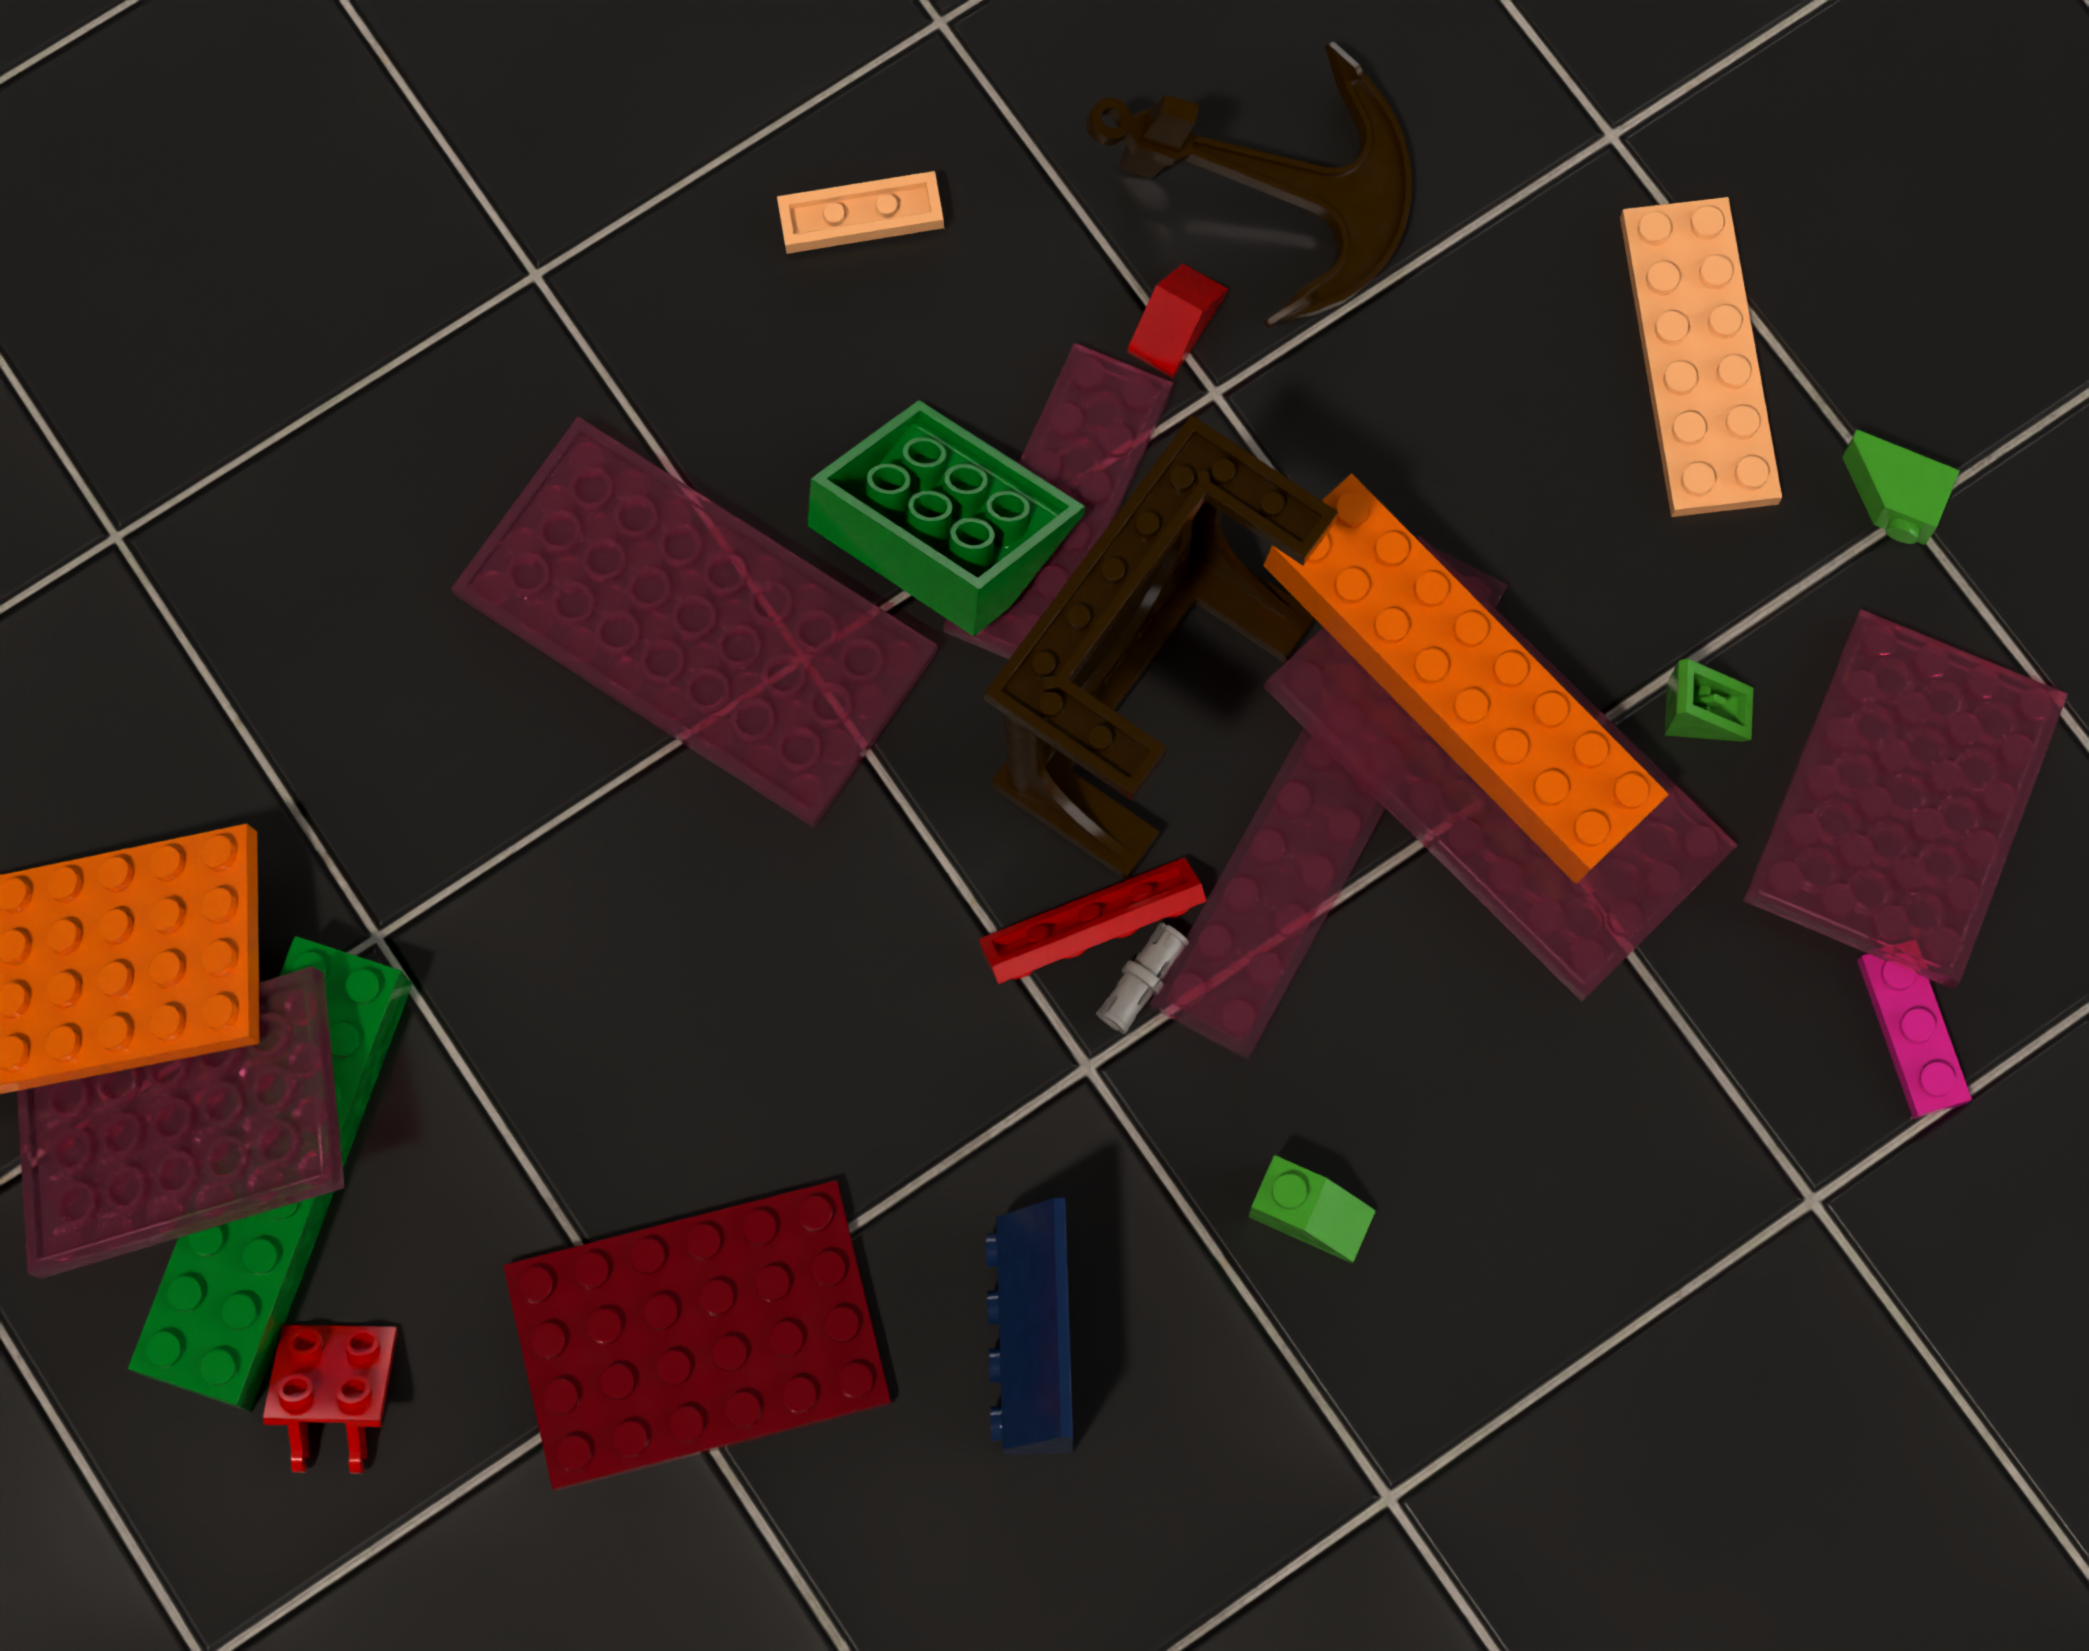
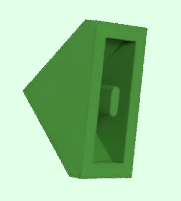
M1690 659L1679 660L1667 682L1664 736L1739 742L1752 740L1754 687Z

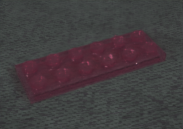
M1073 344L1018 464L1084 505V515L1008 610L975 636H972L948 619H946L943 625L945 633L1010 659L1115 518L1173 391V382L1079 344Z

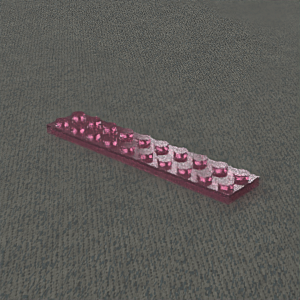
M1416 538L1493 615L1508 585ZM1347 651L1343 655L1187 936L1188 945L1184 946L1172 963L1162 981L1164 986L1158 994L1155 993L1150 1002V1008L1248 1061L1428 734Z

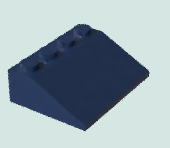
M1065 1197L1051 1198L996 1217L997 1233H986L987 1268L998 1267V1290H987L988 1325H999L1000 1348H989L990 1383H1001V1406H990L991 1441H1002L1004 1455L1073 1453Z

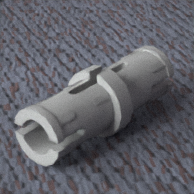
M1160 922L1134 961L1128 960L1121 971L1124 975L1110 996L1097 1010L1096 1015L1116 1031L1119 1030L1122 1034H1126L1136 1016L1151 996H1158L1164 988L1162 981L1174 962L1189 945L1187 938L1173 927L1166 926L1165 923Z

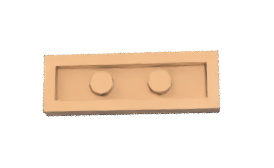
M935 171L777 196L787 254L944 228Z

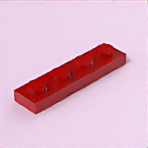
M1184 857L982 937L978 941L997 983L1000 984L1010 979L1024 978L1034 970L1063 958L1077 957L1088 948L1108 940L1130 936L1139 928L1166 917L1180 916L1191 907L1207 902L1201 882Z

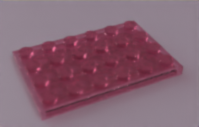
M1860 609L1743 901L1955 989L1962 979L2068 694Z
M311 966L259 983L260 1044L17 1091L28 1274L43 1279L345 1188L323 972Z

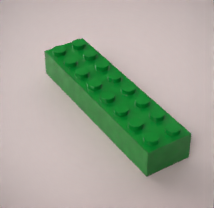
M297 936L294 937L259 1027L260 1044L252 1045L128 1366L129 1370L177 1388L249 1412L252 1411L279 1340L281 1327L287 1319L411 990L412 983L401 970Z

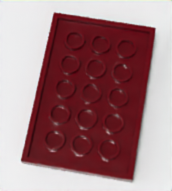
M837 1180L503 1265L551 1486L554 1491L892 1405Z

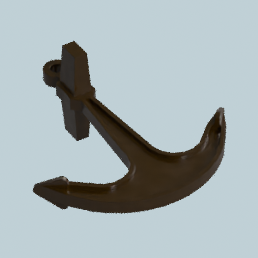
M1333 41L1326 44L1325 50L1337 88L1359 131L1360 138L1357 159L1344 167H1323L1197 136L1193 133L1192 128L1196 122L1199 105L1167 94L1151 109H1145L1133 117L1130 109L1124 102L1116 98L1101 99L1093 106L1086 118L1088 134L1097 143L1111 146L1118 144L1124 139L1127 146L1123 151L1120 170L1153 179L1165 166L1171 167L1183 161H1188L1312 211L1326 221L1334 233L1337 245L1334 264L1330 270L1301 288L1278 313L1268 318L1264 322L1267 328L1310 318L1337 307L1355 296L1388 263L1401 240L1409 216L1412 197L1411 165L1405 138L1398 120L1388 102L1368 75L1362 70L1360 64ZM1102 116L1112 117L1117 127H1107L1102 121Z

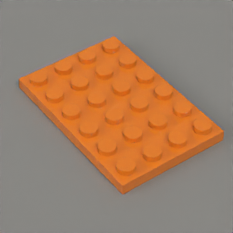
M247 823L0 875V1094L260 1044L257 831Z

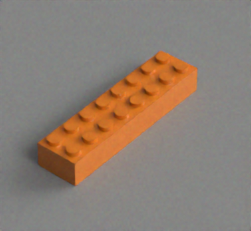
M1351 473L1322 500L1339 512L1338 518L1305 565H1301L1272 545L1263 566L1548 857L1577 884L1669 794Z

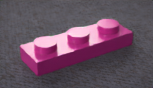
M1915 940L1862 955L1857 962L1913 1119L1969 1103L1972 1098Z

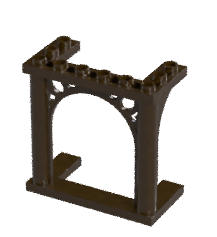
M1193 415L1189 417L984 692V700L1004 713L1006 762L991 781V788L1125 880L1130 878L1159 838L1160 831L1073 773L1072 769L1076 764H1079L1131 801L1140 791L1167 754V746L1115 711L1195 603L1284 663L1287 662L1316 622V619L1296 599L1243 565L1223 535L1221 529L1222 512L1303 566L1337 521L1339 513Z

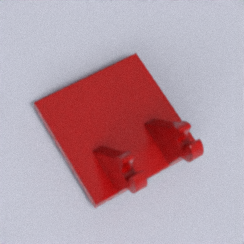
M282 1325L263 1414L264 1425H288L291 1446V1469L293 1473H306L307 1471L305 1458H309L310 1453L308 1422L345 1423L349 1447L350 1473H364L363 1459H367L366 1427H381L397 1340L396 1327Z

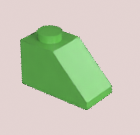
M1857 429L1847 445L1842 458L1873 524L1885 529L1886 534L1896 541L1906 544L1917 542L1925 545L1939 524L1960 470Z
M1274 1155L1248 1217L1353 1264L1376 1210L1328 1178Z

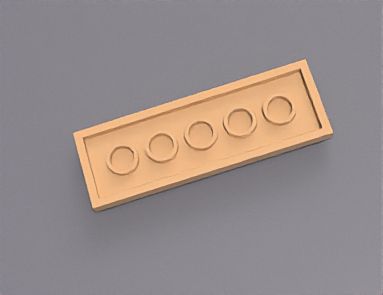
M1729 197L1623 209L1620 221L1671 517L1778 505L1782 499Z

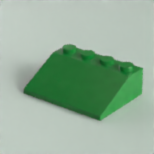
M918 400L811 478L808 527L972 636H975L1011 607L1082 518L1085 506Z

